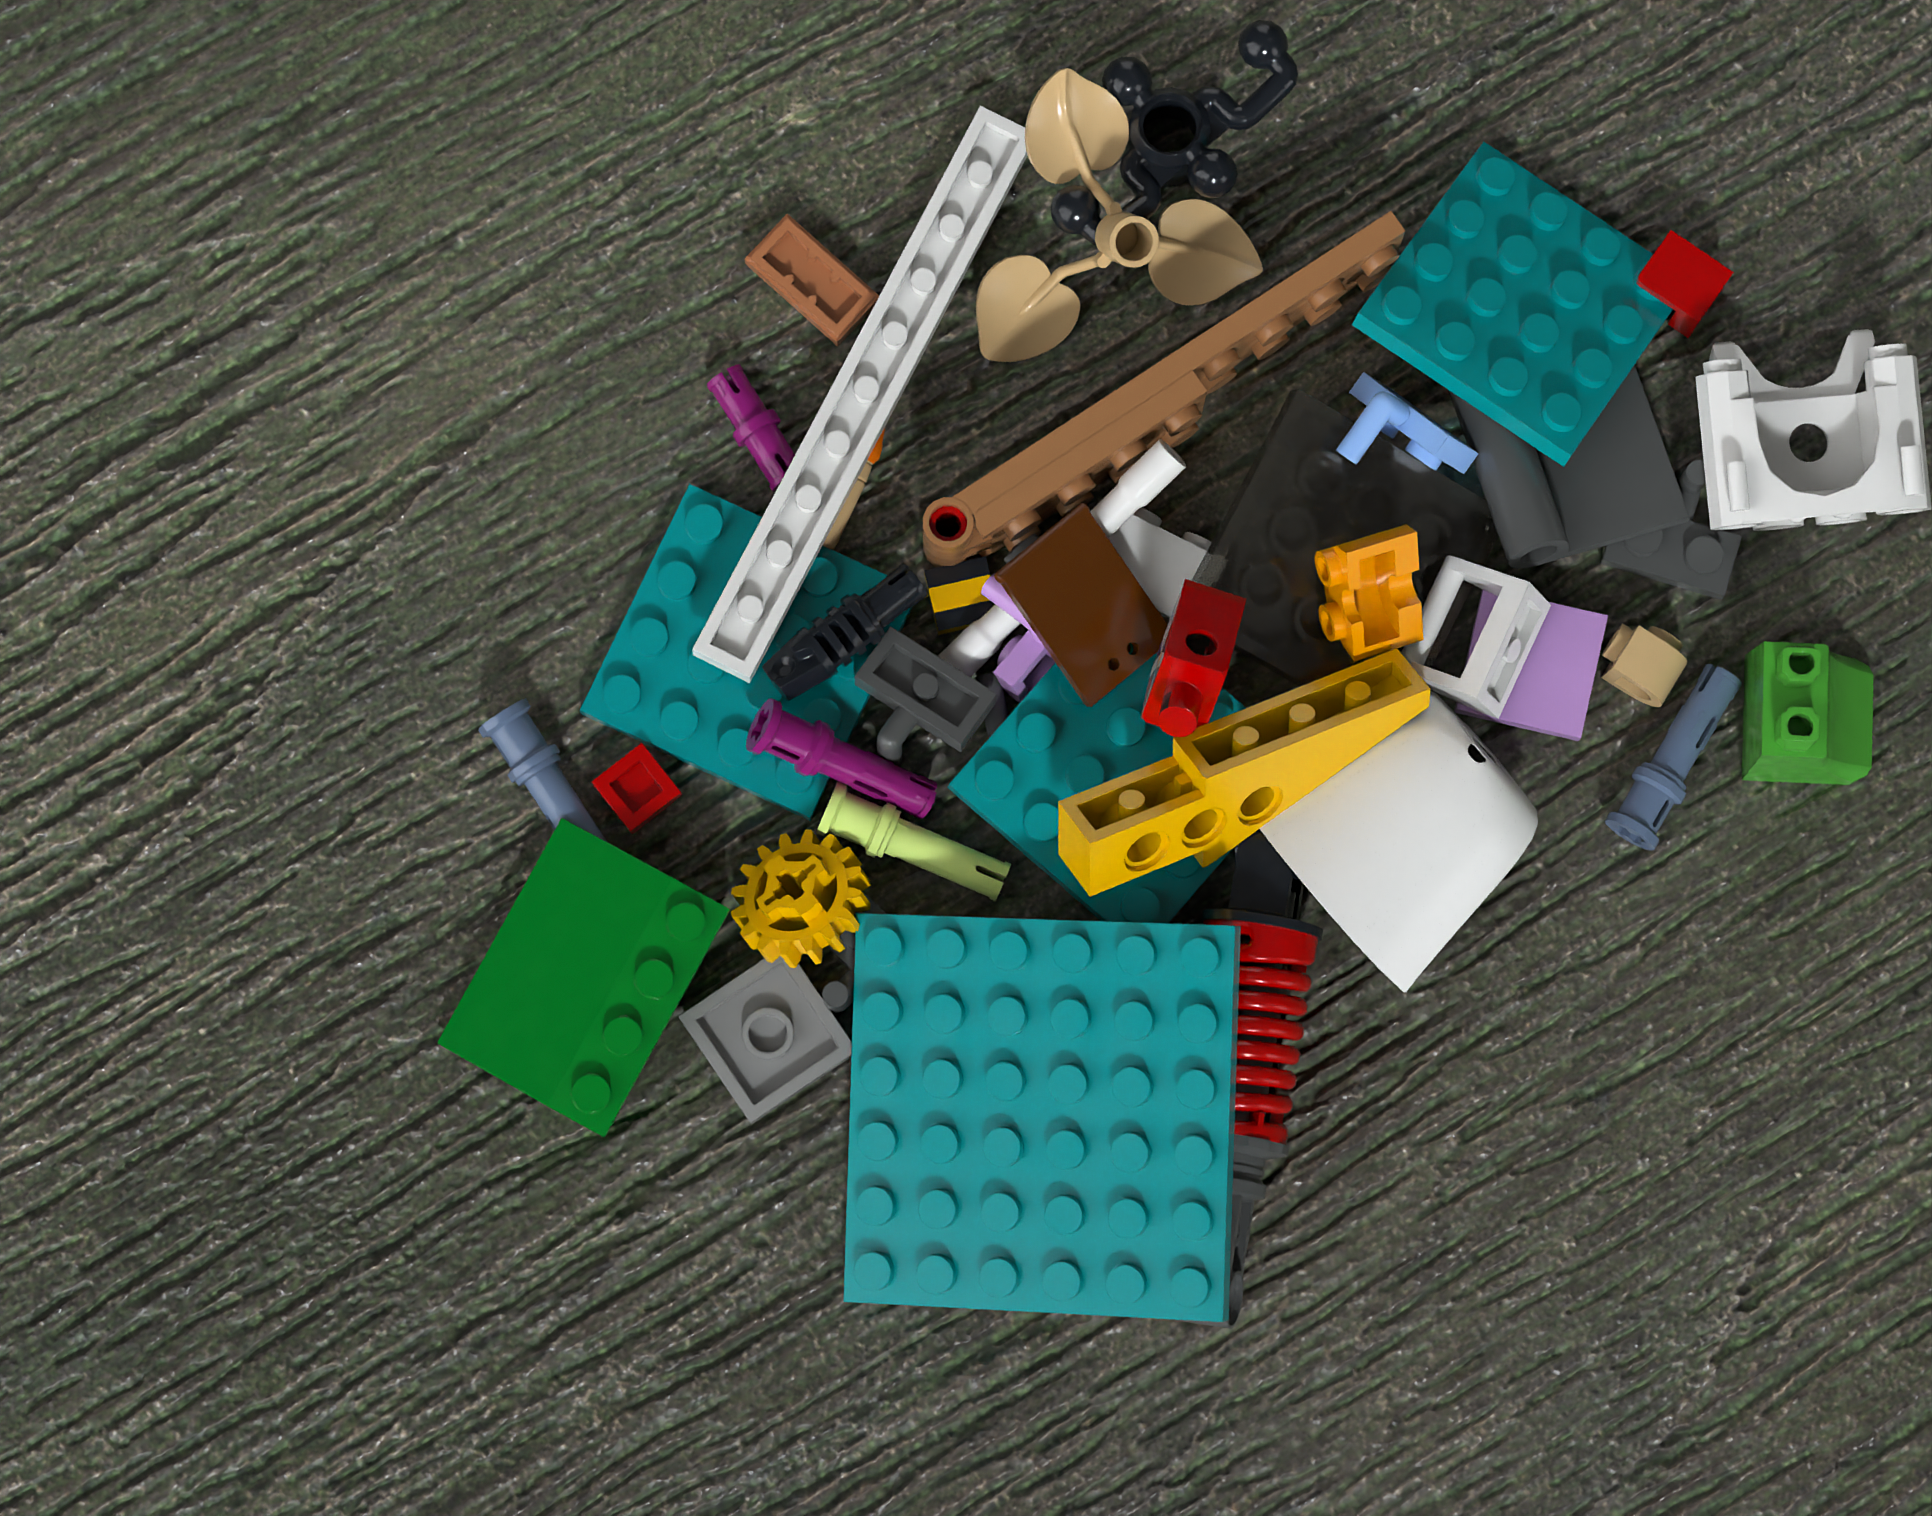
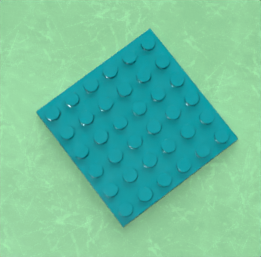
M856 913V920L860 927L855 935L843 1302L1212 1322L1228 1321L1241 926Z

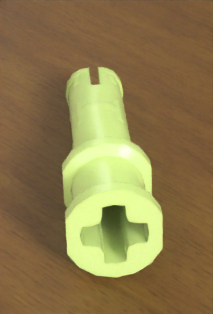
M837 782L817 828V834L824 837L828 833L835 834L865 847V854L868 856L882 858L883 854H887L891 857L899 858L996 901L1011 863L1002 862L899 818L901 811L896 810L897 806L887 803L881 807L847 792V785Z

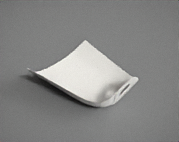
M1430 691L1428 708L1259 829L1351 940L1403 992H1407L1428 964L1522 856L1533 839L1538 825L1537 809L1490 749L1436 693ZM1470 744L1478 749L1486 759L1485 762L1478 763L1471 758L1468 753Z

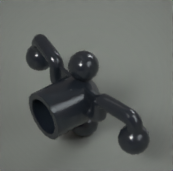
M1258 20L1246 26L1240 34L1238 41L1239 53L1245 63L1255 69H1269L1273 73L1240 105L1226 91L1214 86L1202 87L1192 94L1173 87L1155 89L1153 91L1151 89V72L1145 63L1135 57H1120L1106 67L1102 77L1103 88L1110 92L1120 105H1133L1134 107L1129 121V140L1126 145V153L1120 163V173L1123 181L1136 197L1122 207V211L1148 220L1160 207L1162 200L1161 188L1180 186L1189 181L1194 191L1209 198L1221 197L1233 188L1238 175L1234 160L1221 149H1207V147L1228 129L1240 131L1256 125L1295 87L1298 79L1297 65L1287 52V36L1279 25L1272 21ZM1170 118L1178 120L1189 127L1194 135V139L1187 147L1180 151L1165 152L1156 149L1148 142L1143 128L1156 119ZM1070 185L1061 189L1053 198L1050 207L1051 216L1056 226L1068 234H1082L1086 240L1096 245L1095 232L1099 222L1102 220L1100 218V202L1095 198L1091 190L1085 186Z

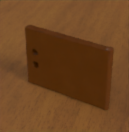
M1085 503L1079 504L994 574L996 581L1005 589L1086 707H1092L1156 654L1160 648L1168 626L1096 522ZM1129 643L1133 645V651L1131 654L1129 653L1131 649Z

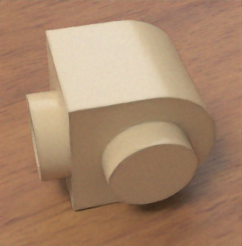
M1622 623L1602 654L1603 657L1611 662L1601 678L1642 703L1653 707H1661L1687 665L1686 658L1680 653L1683 645L1676 637L1658 627L1650 626L1646 630L1638 625L1632 630Z

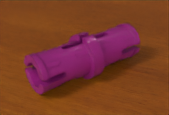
M736 364L727 368L729 375L726 379L721 372L712 378L706 386L714 394L736 429L733 432V438L739 447L746 446L769 482V487L773 492H776L795 453L778 428L781 419L774 409H766L746 377L741 364Z

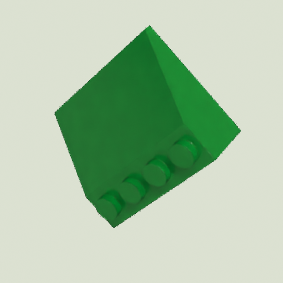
M561 818L437 1044L600 1136L606 1137L731 910Z

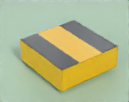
M986 556L963 561L954 566H941L924 570L938 635L966 629L972 622L982 618L995 605L981 594L984 583L990 577Z

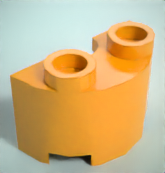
M1406 524L1316 551L1315 566L1318 576L1324 585L1327 603L1320 605L1318 610L1322 630L1329 641L1333 642L1340 639L1343 647L1354 662L1423 640L1422 606L1412 582V572L1419 570L1416 530Z

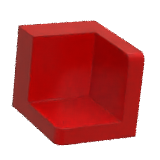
M1670 230L1637 277L1636 283L1639 287L1675 310L1668 325L1689 338L1734 272Z

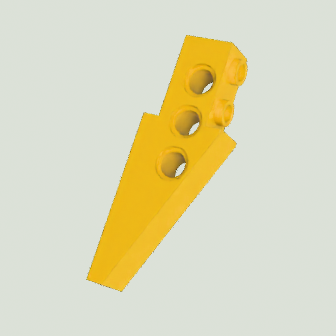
M1396 648L1200 726L1186 737H1173V756L1058 801V855L1090 897L1191 855L1196 858L1203 868L1207 867L1428 708L1431 688Z

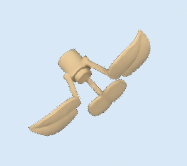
M1062 68L1056 71L1036 94L1027 116L1025 146L1031 164L1046 181L1054 184H1063L1080 174L1084 185L1091 190L1095 198L1105 208L1107 215L1099 222L1095 232V242L1099 252L1094 256L1060 266L1051 274L1043 261L1030 255L1006 257L987 271L978 288L976 316L980 352L984 358L991 361L1016 362L1045 353L1061 343L1071 333L1078 320L1080 300L1073 290L1059 282L1067 276L1096 267L1106 268L1111 261L1132 268L1148 263L1150 278L1162 296L1172 302L1191 306L1213 301L1239 284L1260 275L1263 271L1258 253L1242 227L1224 210L1210 202L1190 198L1170 203L1160 214L1158 232L1155 226L1146 218L1122 211L1121 205L1114 201L1094 178L1091 170H1105L1119 161L1129 140L1127 116L1123 107L1110 92L1085 79L1070 68Z

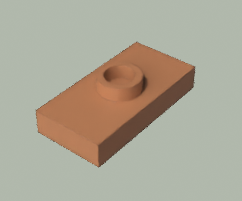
M788 214L778 222L745 258V264L837 347L872 311L879 298L875 291Z

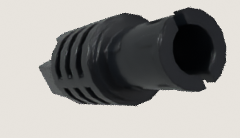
M902 563L896 570L887 575L885 579L862 595L858 596L854 593L851 596L848 594L840 599L842 605L839 608H836L834 605L826 610L827 616L824 619L817 616L811 621L812 628L807 630L803 627L797 631L762 668L779 693L786 700L790 701L826 679H831L838 673L836 668L839 665L847 667L852 663L851 656L855 653L859 657L866 653L867 649L865 646L869 643L875 646L882 641L881 637L885 634L883 628L907 609L925 599L928 593L913 571L905 563Z

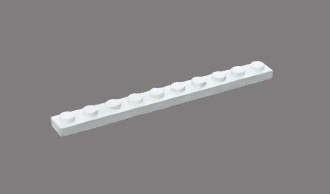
M982 106L979 107L692 649L693 656L748 683L751 682L1028 156L1025 146V127Z

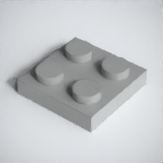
M781 956L772 964L764 958L678 1016L751 1125L852 1056L851 1040L830 1009L826 1007L823 999L798 964L796 968H790Z

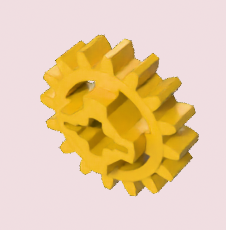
M806 829L800 843L794 844L787 833L780 835V849L773 853L763 845L757 848L762 861L757 867L743 864L740 870L747 878L748 883L747 885L732 887L731 894L740 904V906L731 911L732 918L742 929L740 935L752 950L758 949L767 962L772 964L781 956L790 968L797 967L802 954H808L815 965L822 963V949L828 945L838 952L843 951L845 947L840 936L845 930L856 933L860 924L854 917L855 912L870 910L871 903L862 892L871 886L870 880L861 869L862 863L851 848H843L832 834L827 835L820 842L812 830Z

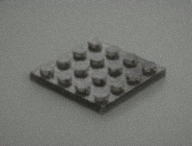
M1296 389L1289 392L1192 581L1247 598L1234 649L1300 687L1381 655L1377 654L1354 662L1343 647L1340 639L1331 642L1325 636L1320 624L1318 610L1319 606L1327 603L1324 585L1318 576L1315 566L1316 551L1407 524L1417 531L1419 570L1412 572V582L1416 595L1423 607L1447 555L1484 566L1499 535L1485 499L1438 471L1433 470L1381 437L1376 436L1357 464L1341 455L1336 449L1355 422L1302 390ZM1463 580L1424 666L1431 668L1473 584ZM1404 646L1397 648L1400 651V653L1402 652Z

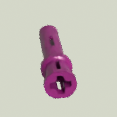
M769 698L759 709L749 729L746 740V748L749 752L758 755L765 751L794 764L795 772L800 775L813 776L817 773L826 775L875 799L895 805L897 808L918 819H923L927 815L935 801L937 793L935 792L937 788L936 781L917 775L895 765L891 761L834 737V731L828 723L822 720L810 723L782 710L781 702L773 698Z

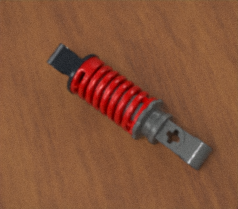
M1260 829L1235 846V870L1229 908L1202 910L1200 920L1203 925L1241 926L1229 1320L1225 1322L1177 1321L1229 1329L1235 1326L1242 1305L1243 1272L1250 1238L1255 1200H1264L1266 1196L1267 1186L1262 1184L1261 1178L1264 1176L1263 1167H1265L1266 1160L1284 1158L1289 1153V1146H1287L1289 1130L1283 1124L1284 1114L1292 1110L1293 1101L1287 1095L1275 1093V1088L1290 1090L1296 1085L1297 1077L1295 1073L1289 1070L1278 1069L1279 1063L1295 1065L1300 1061L1301 1053L1299 1049L1295 1046L1284 1045L1282 1042L1283 1039L1291 1041L1300 1040L1304 1035V1027L1300 1022L1286 1020V1016L1301 1017L1307 1013L1308 1003L1304 998L1291 996L1290 993L1291 991L1304 993L1311 988L1312 980L1306 974L1307 966L1315 962L1317 945L1322 940L1323 935L1322 928L1299 920L1304 884ZM1285 964H1289L1288 970H1284Z

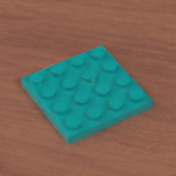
M1483 141L1360 309L1352 325L1564 467L1673 309L1639 287L1636 283L1637 277L1653 256L1651 252Z
M689 484L580 708V713L811 821L831 777L820 773L813 776H803L795 772L794 764L765 751L758 755L749 752L746 748L749 729L759 709L769 698L780 701L782 710L810 723H814L816 720L828 723L834 731V737L848 743L871 696L855 685V675L877 644L874 646L869 643L865 646L867 649L866 653L860 657L855 653L851 656L852 663L847 667L839 665L836 668L838 673L831 679H826L790 701L786 700L774 687L762 666L797 631L803 627L807 630L812 628L811 621L817 616L824 619L827 616L826 610L832 605L839 608L842 605L840 599L847 594L851 596L854 593L860 596L885 579L887 575L822 545L751 682L748 683L693 656L692 649L762 517ZM913 607L907 609L884 627V632L886 633L891 626L901 633Z
M1129 643L1131 647L1129 653L1131 654L1133 651V645ZM1157 653L1092 707L1085 706L1058 665L1054 663L947 787L1100 921L1169 923L1230 852L1228 851L1204 868L1191 855L1091 897L1058 855V801L1173 756V736L1166 734L1159 726L1146 723L1141 718L1150 673ZM1222 687L1209 723L1243 710L1246 707Z

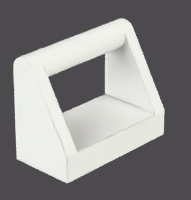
M1447 555L1422 607L1423 640L1404 646L1401 654L1431 690L1475 711L1499 719L1551 604L1528 581ZM1464 580L1498 596L1461 678L1424 666V663Z

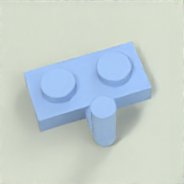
M1365 372L1361 374L1349 391L1350 394L1364 403L1366 408L1339 444L1336 451L1355 464L1360 461L1380 431L1393 439L1400 430L1411 439L1405 450L1435 471L1443 461L1465 474L1479 454L1393 389Z

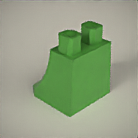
M1764 641L1745 654L1742 780L1851 785L1864 778L1872 768L1874 674L1870 667L1855 658L1829 651V647L1826 644Z

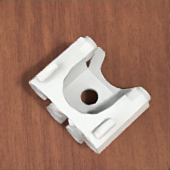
M1853 330L1847 337L1832 375L1813 386L1788 388L1764 379L1741 348L1735 345V343L1731 341L1714 343L1709 361L1703 363L1704 374L1695 377L1710 529L1728 530L1753 527V531H1768L1804 526V520L1815 517L1816 525H1835L1867 520L1866 512H1876L1877 515H1896L1931 510L1917 357L1908 355L1907 344L1874 346L1875 339L1872 330ZM1864 372L1866 391L1855 394ZM1812 424L1824 432L1827 439V448L1819 460L1814 462L1801 461L1792 453L1789 439L1797 426Z

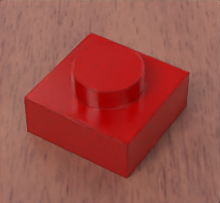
M640 743L592 781V785L632 835L682 796L681 791L643 743Z

